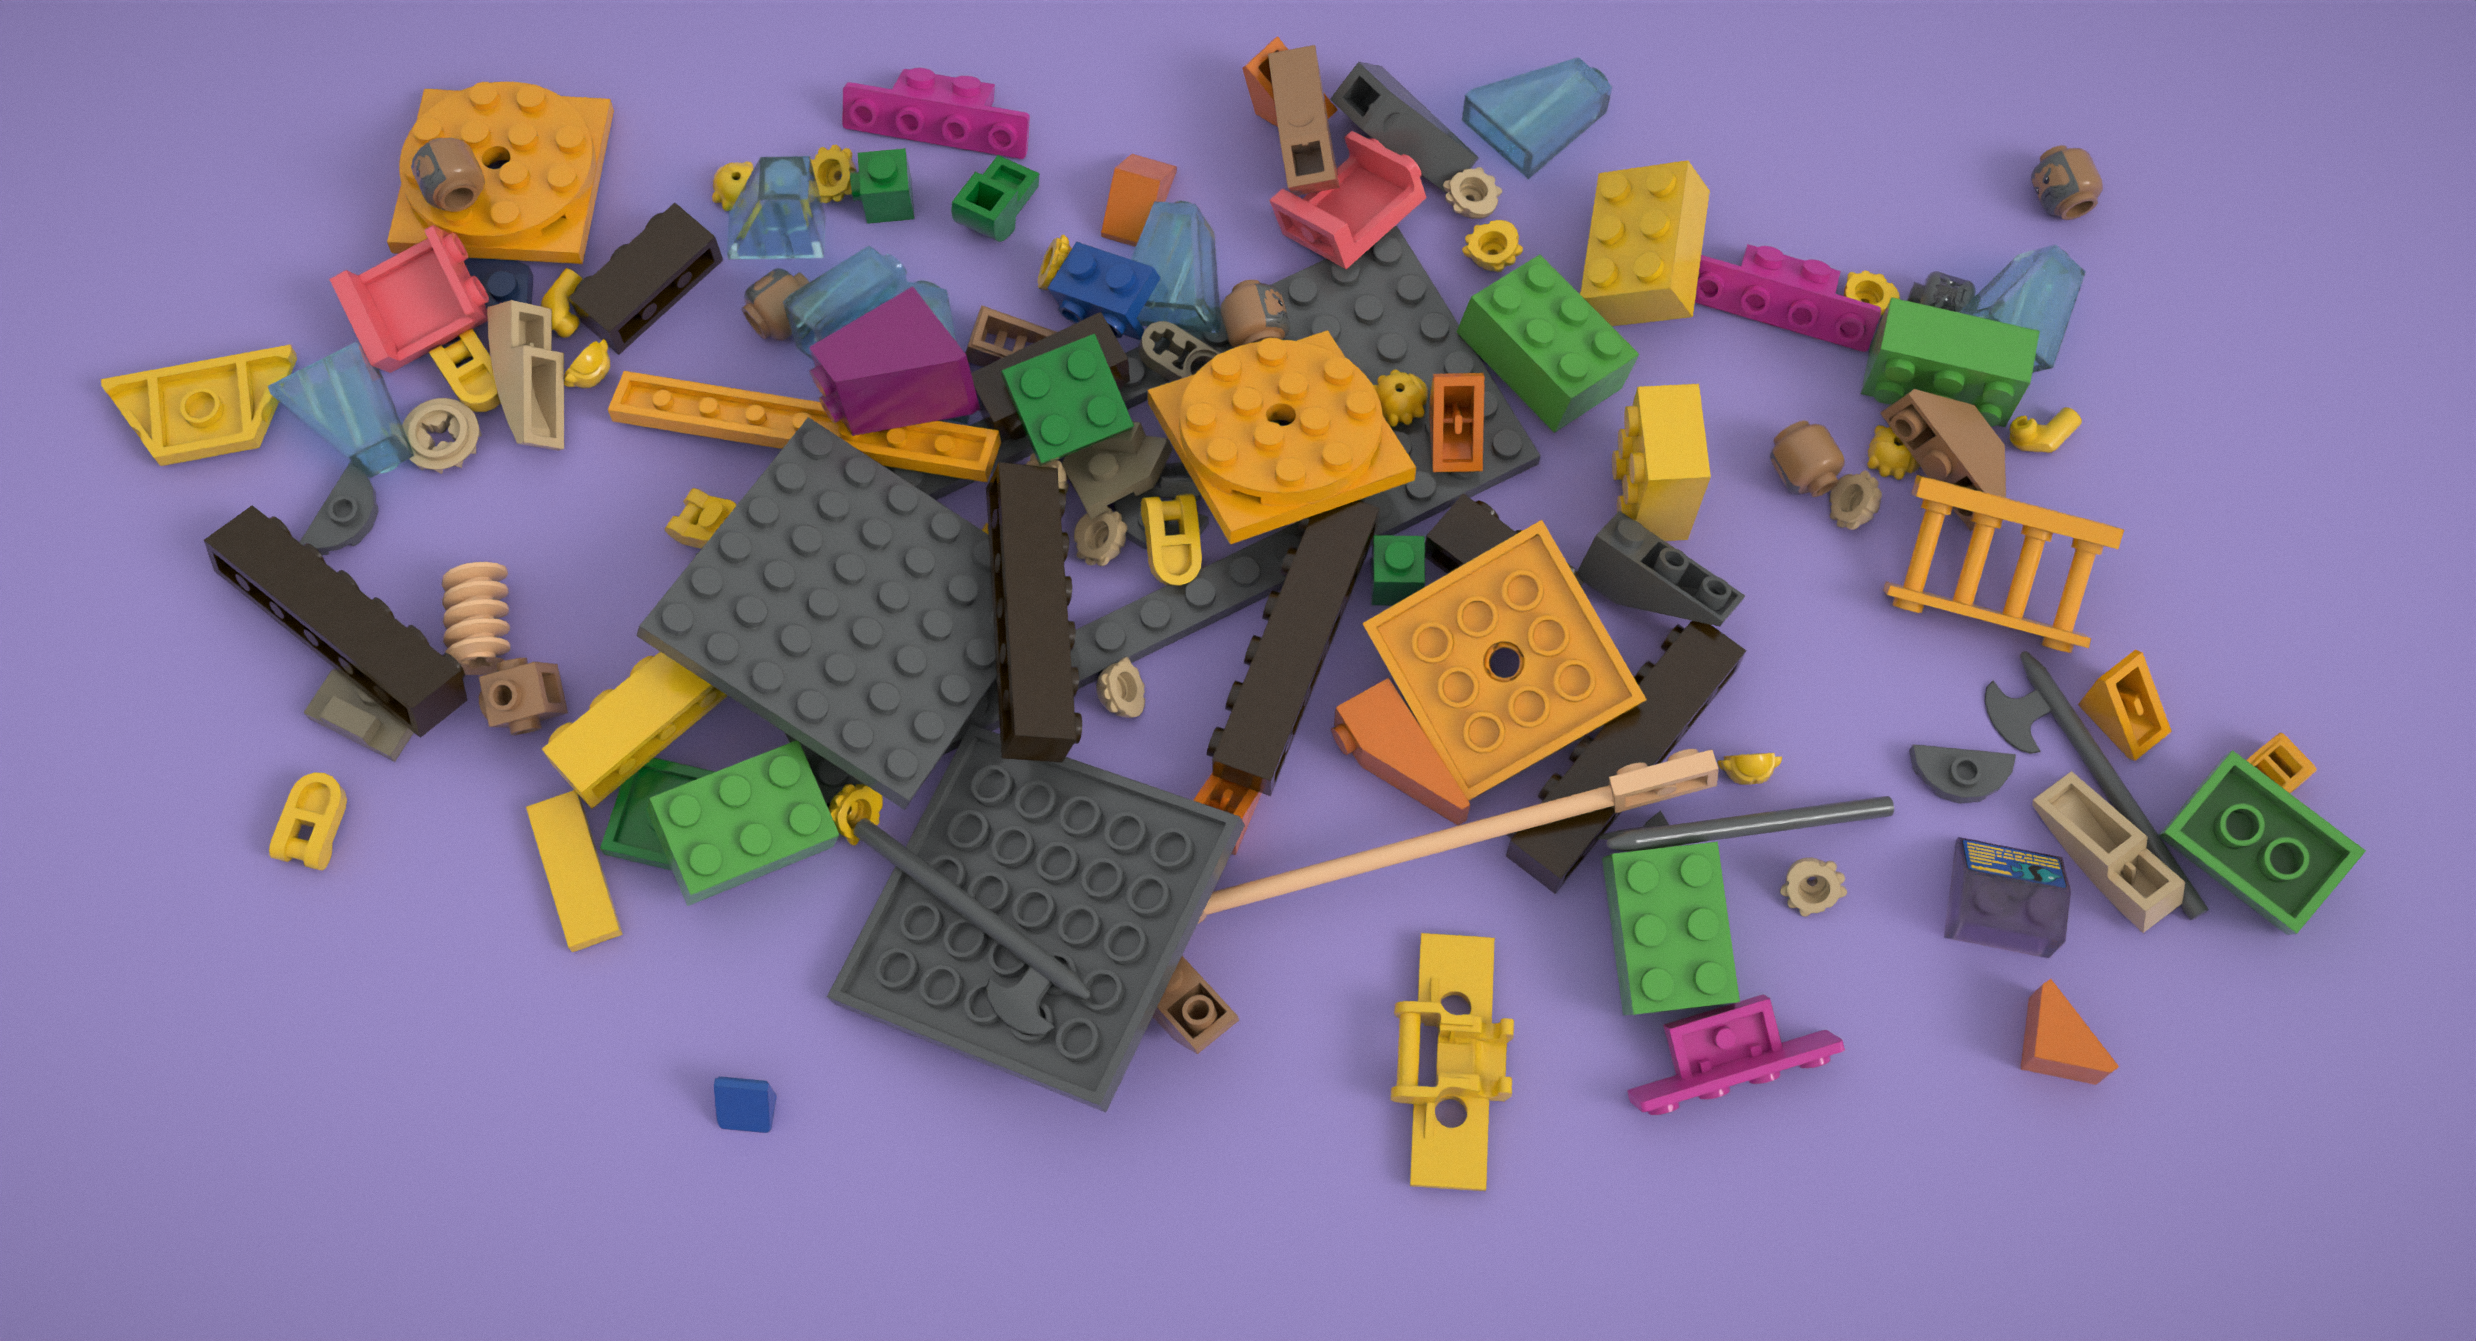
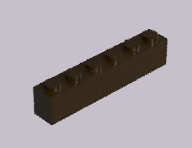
M999 462L986 487L1001 759L1063 762L1072 746L1079 743L1082 734V716L1080 713L1075 712L1074 697L1077 694L1079 685V671L1076 666H1071V651L1075 643L1076 628L1074 621L1068 620L1067 610L1072 597V579L1070 576H1065L1064 567L1069 551V536L1067 532H1062L1061 518L1066 507V493L1064 489L1059 488L1057 468Z
M1357 500L1300 520L1298 530L1304 532L1299 547L1290 546L1285 555L1280 574L1286 576L1280 593L1272 590L1268 597L1262 619L1268 621L1262 637L1254 635L1248 646L1244 664L1250 666L1244 682L1236 680L1228 695L1225 709L1231 711L1227 724L1225 728L1217 726L1210 739L1206 755L1212 757L1214 776L1268 796L1272 795L1372 544L1373 537L1378 529L1379 507Z
M252 505L204 539L213 569L218 575L420 738L468 700L463 682L465 672L452 655L448 653L441 655L429 645L426 637L419 629L413 625L406 627L400 623L381 599L374 597L371 600L360 591L355 580L343 570L336 572L327 565L320 552L309 543L302 545L294 539L286 525L277 517L272 516L268 518Z
M1691 621L1686 628L1680 624L1676 625L1661 645V649L1665 653L1655 665L1648 660L1634 677L1647 701L1604 724L1603 729L1594 739L1586 735L1569 757V760L1574 764L1563 777L1558 773H1554L1537 797L1542 800V803L1597 789L1608 786L1609 777L1617 775V771L1627 765L1646 763L1647 766L1662 763L1735 674L1747 650L1710 624ZM1613 806L1507 834L1506 836L1511 840L1506 857L1556 894L1600 840L1596 836L1605 834L1622 812L1615 813Z

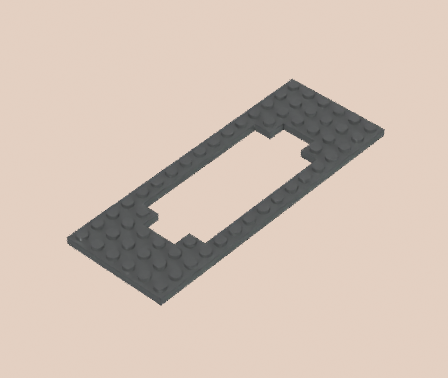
M1397 226L1393 227L1347 269L1328 259H1324L1271 284L1282 294L1290 321V331L1284 340L1297 341L1328 330L1345 358L1357 366L1373 385H1378L1377 379L1379 376L1390 375L1392 370L1397 369L1400 372L1416 375L1427 386L1428 399L1426 405H1423L1425 415L1422 418L1414 417L1409 425L1399 422L1394 427L1390 426L1416 466L1415 480L1359 500L1380 508L1378 529L1375 535H1395L1452 507L1463 493L1470 498L1539 464L1541 455L1477 353L1456 332L1459 324ZM1221 308L1180 327L1219 353H1224L1234 348L1228 341L1221 316ZM1163 337L1159 342H1155L1153 351L1159 355L1165 350L1170 351L1168 349L1170 341ZM1138 347L1125 353L1129 362L1130 382L1125 383L1119 391L1127 410L1147 401L1149 389L1171 382L1148 368L1142 362ZM1184 349L1175 367L1182 368L1187 355L1190 353L1189 351ZM1198 361L1190 366L1191 374H1196L1207 362ZM1484 373L1483 471H1432L1429 400L1433 374ZM1398 388L1396 391L1402 392L1403 389ZM984 419L970 425L989 429ZM1027 436L1017 440L1008 439L1001 443L991 474L994 473L999 462L1014 464L1034 453ZM884 466L935 500L976 482L975 480ZM1300 521L1200 569L1198 575L1189 583L1179 586L1167 585L1076 629L1075 643L1071 651V666H1076L1079 671L1078 689L1098 680L1104 669L1114 663H1118L1125 657H1128L1130 662L1133 663L1268 597L1272 590L1280 591L1286 579V576L1280 574L1285 555L1290 546L1299 547L1304 532L1298 530ZM997 678L944 754L959 747L970 724L989 731L1000 728ZM785 733L789 743L796 741V739ZM800 743L828 809L831 800L843 789L844 785L852 784L855 786L856 784H864Z

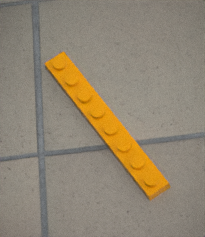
M623 371L608 407V413L613 422L778 449L784 448L809 417L883 466L987 483L1001 445L999 430L942 421L852 436L841 420L834 424L824 411L821 403L817 401Z

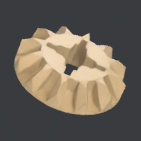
M437 398L418 405L407 415L400 430V444L406 457L422 471L426 468L442 474L444 469L452 466L462 468L463 460L470 454H476L478 437H481L482 434L478 420L468 406L454 399ZM448 428V432L455 442L441 441L436 447L434 440L427 431L443 433Z

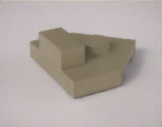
M1133 422L1134 427L1131 430L1065 456L1062 466L1090 519L1108 511L1107 505L1132 492L1135 496H1138L1155 487L1173 450L1168 438L1146 436L1141 423Z
M336 669L331 670L304 711V714L310 720L394 762L414 733Z

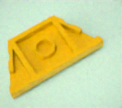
M284 345L101 379V386L121 411V414L132 429L137 433L153 458L160 466L260 448L297 361V354L291 345Z

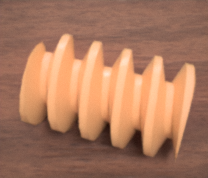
M466 563L450 569L443 575L442 587L445 593L442 605L446 610L443 616V624L447 629L444 633L443 642L448 648L445 653L452 655L460 663L466 675H485L497 672L496 664L505 660L496 656L504 655L511 649L508 640L497 638L508 634L510 631V625L506 621L499 619L509 613L507 603L499 601L507 597L509 593L506 584L499 582L507 577L508 569L498 563Z

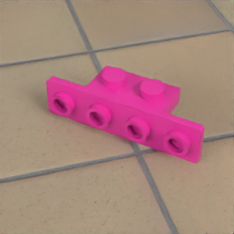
M926 68L903 69L892 89L847 82L843 88L842 125L846 129L1024 159L1028 152L1030 115L1026 112L992 107L995 84L981 82L973 76H958L955 78L938 75Z
M1747 244L1741 266L1701 255L1695 303L1862 352H1866L1869 349L1882 311L1879 306L1835 294L1841 271L1832 269L1829 265L1819 260L1810 259L1804 261L1784 255L1774 247H1756Z
M1762 994L1664 1024L1676 1075L1629 1089L1627 1093L1630 1102L1641 1112H1648L1650 1115L1666 1114L1678 1109L1680 1106L1679 1102L1697 1096L1700 1099H1714L1728 1094L1730 1086L1746 1081H1749L1751 1084L1767 1083L1779 1078L1781 1075L1780 1071L1798 1065L1800 1068H1815L1830 1062L1831 1055L1845 1051L1843 1040L1828 1030L1818 1031L1781 1043L1771 1000Z

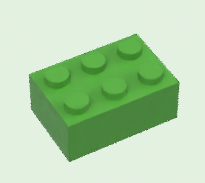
M1540 254L1471 296L1456 331L1554 433L1622 389L1640 355Z
M1891 297L1870 344L1861 394L1874 397L1881 403L1892 405L1912 390L1917 389L1975 405L1991 427L1996 425L2006 427L2031 383L2040 331Z
M797 740L652 796L648 802V815L687 906L833 848L839 837V832L804 751Z
M2233 750L2223 756L2159 834L2160 838L2286 935L2297 934L2366 852V850Z
M1718 841L1614 853L1603 857V870L1623 1016L1740 1002Z

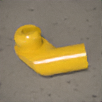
M568 268L563 270L546 292L541 302V307L552 309V330H555L562 338L570 337L580 324L579 318L569 312V296L574 293L577 285L583 279Z
M2068 407L2062 408L2047 425L2037 424L2034 418L2028 420L2027 416H2020L2010 424L2009 439L2021 451L2051 453L2057 450L2082 424V420L2076 411Z

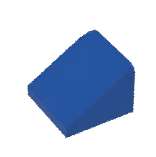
M722 1076L715 1078L716 1118L720 1128L759 1133L770 1132L777 1095L767 1081Z

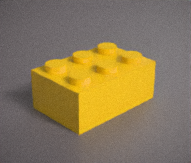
M1689 160L1598 173L1580 295L1611 326L1693 317L1710 190Z
M1699 384L1637 387L1632 406L1625 407V429H1619L1618 450L1612 452L1613 479L1622 481L1623 495L1617 497V513L1621 511L1664 541L1688 540L1711 478Z

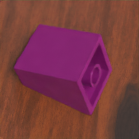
M913 286L809 347L815 364V368L809 370L817 388L823 394L819 397V401L830 420L834 424L841 420L852 436L972 415L980 410L967 355Z

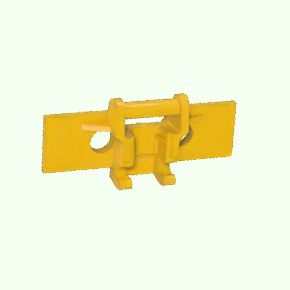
M1421 933L1418 1001H1400L1395 1003L1394 1016L1399 1018L1396 1086L1391 1087L1390 1100L1398 1103L1413 1104L1410 1187L1486 1191L1489 1101L1505 1102L1512 1097V1078L1506 1077L1507 1043L1514 1038V1020L1503 1018L1499 1023H1492L1495 938ZM1447 996H1460L1467 1001L1470 1007V1014H1451L1443 1008L1441 1001ZM1421 1023H1424V1026H1436L1438 1029L1435 1087L1418 1086ZM1444 1100H1456L1463 1105L1466 1111V1120L1463 1124L1455 1128L1443 1126L1437 1120L1435 1108Z

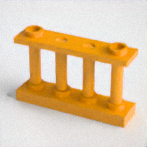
M1916 475L1911 494L1923 498L1920 508L1925 509L1904 584L1899 585L1885 581L1883 591L1887 595L1894 597L1892 605L1917 613H1922L1924 605L2044 636L2041 645L2063 652L2072 653L2074 645L2089 648L2092 638L2084 633L2073 631L2096 554L2101 555L2104 546L2119 549L2124 529ZM1954 506L1973 511L1970 521L1975 522L1952 599L1925 592L1923 589L1945 515L1951 516ZM2003 520L2023 524L2020 534L2025 535L2005 606L2003 612L1975 605L1973 602L1995 528L2001 529ZM2053 533L2073 538L2071 547L2075 548V552L2053 625L2024 618L2023 615L2045 541L2051 542Z

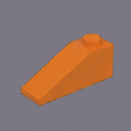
M1389 678L1335 708V727L1331 728V732L1338 747L1345 755L1352 753L1362 768L1454 824L1460 825L1467 821L1471 804Z

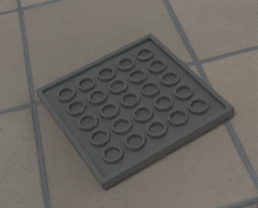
M808 417L640 624L636 636L905 810L997 678L989 534Z
M970 724L906 848L1075 972L1090 991V997L1084 1000L1063 992L1052 984L1040 1002V1013L1044 1019L1055 1026L1046 1034L1030 1035L1019 1032L1005 1024L994 1013L988 1002L986 992L988 980L991 978L1002 987H1012L1020 982L1030 966L895 866L827 998L837 1006L1106 1113L1245 824L1240 816L1065 757L1063 762L1001 759L1000 734Z

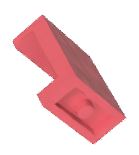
M1354 131L1349 132L1344 137L1350 155L1337 168L1340 188L1309 193L1303 199L1285 189H1281L1269 200L1283 235L1344 269L1350 267L1427 198L1420 179L1422 175L1421 170L1410 156L1405 154L1399 155L1385 148L1378 140L1374 138L1368 139Z
M435 225L424 230L428 237L427 239L366 272L356 275L345 270L329 279L370 365L389 373L420 358L434 348L459 337V334L471 328L474 329L488 321L485 303L489 302V297L476 276H470L464 263L468 259V254L463 243L455 233L449 234Z

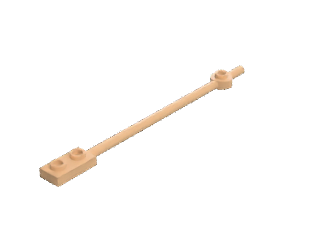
M1697 749L1682 750L1672 754L1667 762L1647 766L1646 763L1630 764L1619 769L1616 773L1617 775L1609 777L1608 786L1213 891L1198 924L1205 920L1209 914L1613 806L1615 813L1712 788L1717 786L1719 768L1712 749L1700 753Z

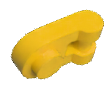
M472 328L459 334L460 340L450 346L443 348L440 345L428 352L459 401L468 406L472 411L487 412L501 404L493 374L491 356ZM470 356L473 358L468 363L456 368L455 365Z
M692 488L683 501L686 505L679 517L673 516L664 530L670 537L681 544L702 549L737 504L728 499L709 496L699 489Z
M1193 494L1177 495L1175 500L1161 501L1158 496L1142 498L1141 517L1145 527L1148 564L1151 573L1157 581L1165 585L1179 586L1191 582L1198 575L1202 563L1195 496ZM1177 520L1180 535L1165 536L1164 521Z
M314 772L304 775L294 784L270 842L269 855L271 858L285 862L291 861L292 858L302 860L305 867L321 871L328 866L333 850L332 843L347 804L345 790L332 776L326 773ZM302 825L314 827L309 841L298 838Z

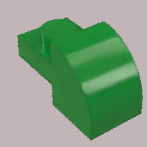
M997 155L983 175L975 171L954 198L951 207L953 220L996 241L1002 242L1006 240L1015 230L1016 216L1039 187L1040 173Z

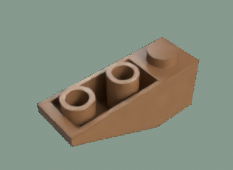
M1311 45L1269 53L1268 58L1279 138L1289 191L1299 196L1340 188L1316 46Z

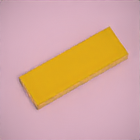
M573 790L526 806L568 948L573 953L623 935L579 794Z

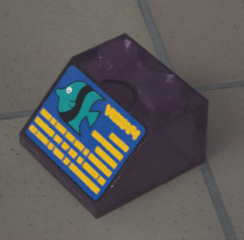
M1958 837L1955 844L1944 938L2049 959L2066 942L2071 889L2062 857Z

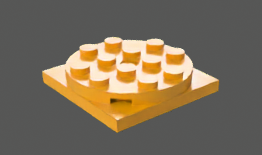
M479 82L463 90L424 89L416 123L410 130L401 150L399 161L401 186L387 239L391 253L399 254L427 239L428 237L424 230L435 225L449 234L455 233L463 243L468 258L583 264L614 113L611 99L560 96L538 85L522 82ZM451 137L463 140L471 147L478 161L485 183L477 200L467 209L451 212L432 207L425 201L411 169L413 157L421 147L435 138ZM509 160L499 169L488 168L490 164L496 161Z
M1328 330L1297 341L1266 338L1259 342L1241 345L1216 355L1194 375L1148 390V404L1230 545L1415 480L1416 466L1382 415L1381 402L1373 384L1357 366L1345 358ZM1287 420L1291 423L1289 425L1280 426L1279 424L1271 421Z
M1543 520L1538 521L1362 623L1425 735L1468 801L1544 758L1557 753L1567 745L1647 701ZM1503 648L1515 651L1520 660L1517 672L1507 678L1496 676L1490 666L1493 654Z

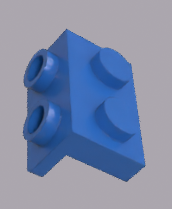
M1076 241L1047 289L1058 303L1059 313L1067 320L1076 324L1101 312L1116 338H1122L1125 335L1141 340L1145 330L1137 317L1161 277L1152 266Z

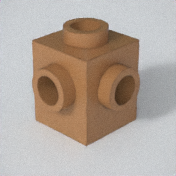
M516 658L497 663V672L479 677L481 686L479 705L484 717L488 719L489 727L509 728L511 735H520L542 729L540 722L542 720L568 714L558 664L528 663L527 658Z

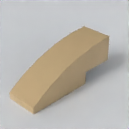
M513 300L487 307L488 339L493 374L505 417L517 444L557 451L563 450L564 353L552 351V309Z
M2072 771L2033 799L2032 806L2073 861L2106 898L2142 933L2146 932L2182 904L2185 881L2146 848L2148 837Z

